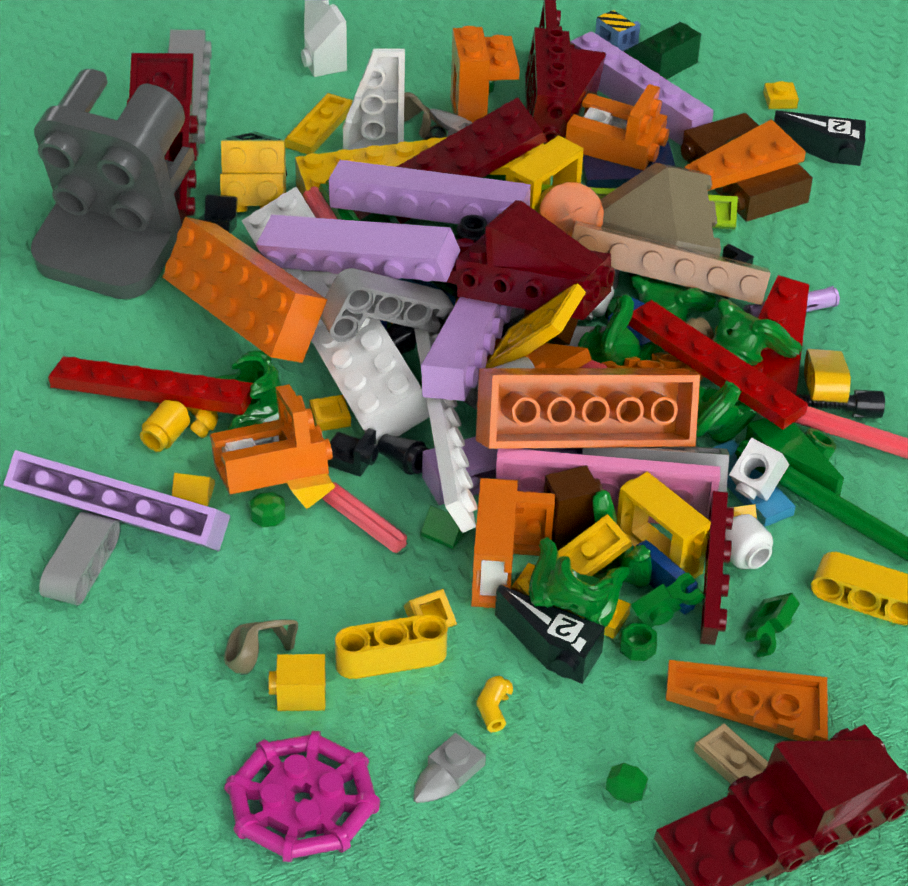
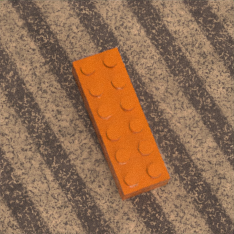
M189 217L184 218L183 224L177 233V240L165 265L162 277L268 356L303 363L327 299L219 225Z
M479 368L476 441L489 449L696 447L700 375L684 368Z

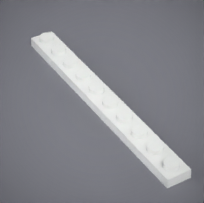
M414 328L421 365L436 340L438 333ZM426 397L445 507L462 533L476 527L473 511L477 510L478 507L469 490L473 488V483L465 469L469 467V462L461 448L465 446V441L457 428L461 426L459 416L454 409L458 406L457 401Z

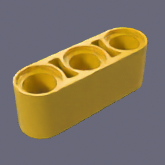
M807 349L804 363V378L811 400L847 403L850 394L851 377L842 351Z
M828 552L823 555L811 583V590L818 598L898 625H908L907 573L840 552Z
M424 614L343 628L335 637L336 670L345 678L358 679L438 665L447 656V623L438 615Z

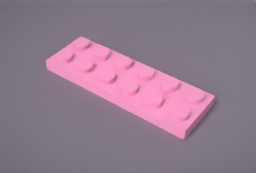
M498 449L496 479L518 480L517 491L544 493L545 475L587 465L594 479L598 478L600 480L603 490L605 489L610 492L616 516L620 488L628 480L636 479L647 471L707 519L709 517L712 493L719 489V466L524 449ZM649 516V523L659 524Z

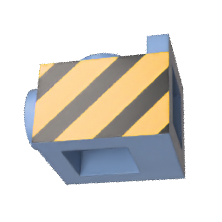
M612 10L597 17L595 33L620 50L625 51L639 43L640 23L638 21L631 22L615 10Z

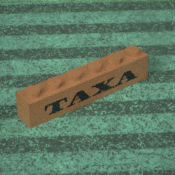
M579 221L575 222L572 238L587 249L611 254V267L614 269L690 288H699L702 291L759 305L763 303L771 274L768 268Z

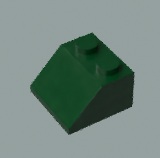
M679 22L623 52L667 80L698 63L701 33L692 29L689 25Z

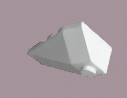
M305 0V49L301 50L303 65L310 69L314 77L347 71V28L345 18L336 5H329V0Z
M373 49L343 125V149L351 150L367 148L372 145L398 144L404 141L405 49Z

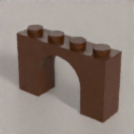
M742 113L684 130L683 143L681 145V155L690 164L759 125L748 114ZM795 164L716 188L715 191L723 196H738L737 213L747 222L809 203L813 177L802 166Z

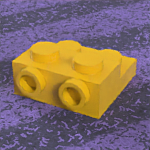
M285 140L221 141V195L236 196L238 198L237 212L248 211L247 206H260L261 209L280 195L286 193Z

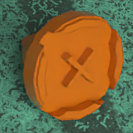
M566 182L555 186L545 195L540 205L539 214L572 237L576 221L601 227L603 225L604 210L600 198L591 188L582 183Z

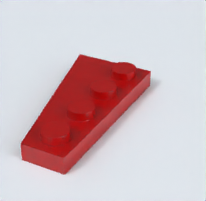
M778 275L758 318L777 322L802 346L810 284ZM763 348L760 354L763 360L753 367L793 394H797L801 352L796 358H788L778 354L771 348Z

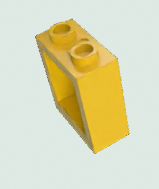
M558 135L510 167L508 181L531 184L530 207L539 213L540 205L545 195L552 188L566 182L581 183L584 148ZM553 176L552 186L541 193L542 182Z
M648 471L636 479L628 480L620 488L617 525L626 533L634 548L637 544L647 540L686 573L689 572L694 579L703 574L711 521ZM649 516L672 534V540L648 522Z

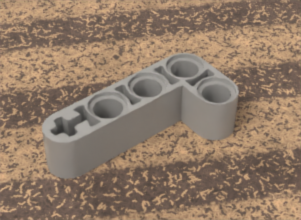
M349 268L340 272L334 279L325 296L327 302L320 318L330 336L337 342H346L354 338L366 317L439 334L454 305L442 290Z

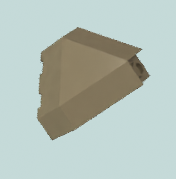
M654 163L600 199L604 210L603 225L601 226L603 228L720 256L721 252L720 238H714L712 227H715L717 224L715 202L709 201L707 191L712 187L711 175L696 170Z

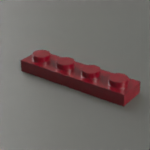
M713 491L709 507L708 520L711 521L705 560L703 589L705 598L702 603L700 644L715 645L718 632H725L727 609L721 608V597L728 596L730 575L723 574V563H730L732 541L725 540L726 529L732 530L734 507H727L728 492Z

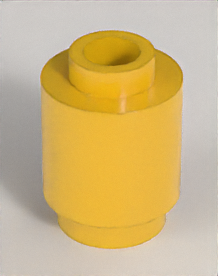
M164 400L142 424V431L140 432L141 441L149 449L156 452H161L164 448H170L190 424L187 408L178 401Z

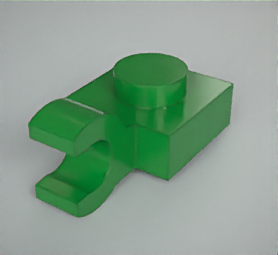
M688 572L680 575L668 587L664 584L658 586L632 603L631 606L638 618L652 628L663 625L671 620L674 613L682 609L681 603L696 605L705 598V595L699 588L691 593H685L686 588L695 582L694 577Z
M793 593L763 599L749 621L748 625L751 629L747 631L745 641L748 643L759 640L760 648L756 652L758 658L774 653L776 649L775 633L784 631L792 623L791 618L800 605Z

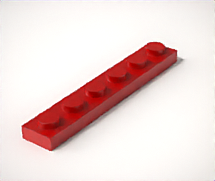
M653 300L633 311L628 326L720 388L726 381L734 383L741 391L738 400L781 429H785L807 413L808 403Z
M63 356L48 376L51 388L154 403H162L164 400L178 401L189 408L243 415L252 401L250 398V387L253 383L235 379L228 380L204 375L178 373L171 370L115 364L107 361L79 359L77 357Z

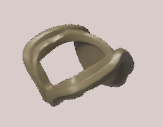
M405 92L404 122L424 111L422 126L419 131V135L422 138H425L433 127H442L434 118L430 109L423 105L416 95ZM431 119H432L437 125H434V126L430 127V125H431Z
M279 619L237 626L228 639L224 655L225 664L236 674H248L256 665L259 653L258 631L272 628L286 650L294 649L298 622L289 619ZM284 625H288L287 630L283 627Z

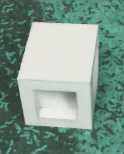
M751 438L729 475L737 485L735 490L751 500L758 496L768 501L788 468L789 463L782 453ZM754 468H766L760 478H749Z

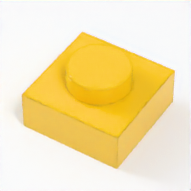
M778 81L764 84L763 94L768 109L798 108L799 98L793 82Z

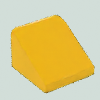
M327 473L286 481L292 493L306 509L310 508L336 487Z
M444 589L409 600L403 606L408 617L434 614L446 621L447 628L457 625Z

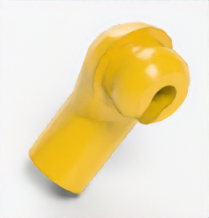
M186 407L197 418L190 425V429L200 438H205L210 430L213 431L218 422L216 411Z
M494 676L488 679L476 702L489 732H498L506 725L499 704L501 700L509 699L507 694L512 695L513 685L510 680L504 679L502 676Z

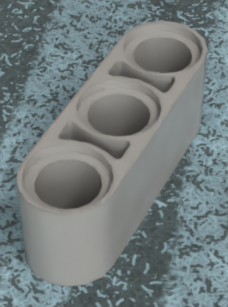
M84 511L80 512L42 573L39 585L40 595L73 605H80L118 542L120 522L116 519Z

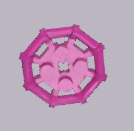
M312 730L310 735L271 742L263 739L256 743V750L236 774L226 779L224 789L229 794L235 819L233 829L235 834L240 839L248 838L282 856L284 862L292 863L293 858L338 850L341 853L350 849V842L372 814H376L380 808L381 801L375 795L367 767L369 759L363 752L355 753L321 736V731ZM307 752V757L297 753ZM319 753L342 765L334 769L318 761ZM291 755L284 762H281L279 759L281 756ZM264 765L270 771L261 783L251 781ZM354 778L358 794L346 795L344 783ZM301 792L309 793L312 799L303 798L300 802L295 801V794ZM248 800H259L262 811L251 814ZM344 812L351 813L342 826L335 824ZM270 826L286 836L283 838L266 828ZM316 830V835L324 833L322 836L298 840V838L305 837V832Z

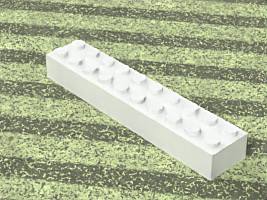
M294 187L241 221L256 245L271 215L316 217L298 188ZM282 268L324 298L338 275L331 272ZM366 317L354 338L346 342H337L330 336L320 318L311 341L365 433L368 428L376 430V444L385 434L398 437L429 418L427 400L422 395V387L380 320Z

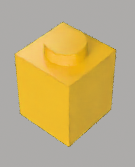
M277 654V671H269V695H277V711H325V654Z

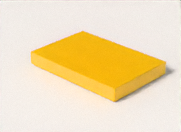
M578 283L572 285L510 327L487 361L485 368H494L525 357L559 335L585 295L584 289Z

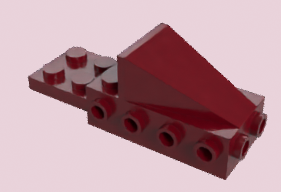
M544 0L539 27H534L525 72L526 109L544 133L547 140L543 143L544 145L558 135L563 138L566 137L567 123L573 114L581 117L584 116L585 108L582 107V101L588 93L597 95L606 52L575 49V44L570 43L569 31H563L562 26H559L561 10L556 9V0Z
M131 53L130 89L127 104L140 85L152 84L174 95L184 110V124L164 156L165 160L174 162L183 146L192 148L194 151V162L174 194L181 223L183 224L185 217L190 218V216H195L196 213L195 197H190L191 189H196L197 186L195 161L198 159L197 142H193V134H198L199 132L198 115L192 114L194 53Z
M515 200L486 226V233L475 243L473 240L466 238L456 240L461 251L447 283L457 284L458 297L531 311L537 310L572 285L578 283L586 293L571 318L584 320L611 292L615 270L611 267V254L587 249L526 203Z
M866 724L851 731L848 728L842 729L830 740L781 741L775 744L768 764L762 773L752 778L743 776L729 786L727 797L657 829L654 839L686 886H745L763 876L770 880L784 872L796 870L804 862L819 855H826L832 852L839 845L853 838L857 839L866 835L873 828L887 821L892 822L900 818L908 810V774L897 766L887 753L882 740L874 736Z

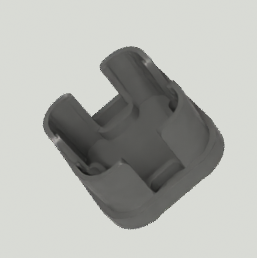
M84 69L78 73L59 104L46 109L34 128V135L38 144V154L44 162L53 189L52 196L56 204L35 235L31 244V252L38 271L49 279L117 299H131L146 293L153 286L170 258L177 240V233L182 226L174 194L194 162V151L192 148L183 146L174 162L167 161L164 158L185 121V114L181 103L170 92L159 86L142 84L137 88L118 120L89 113L108 83L106 74L94 69Z

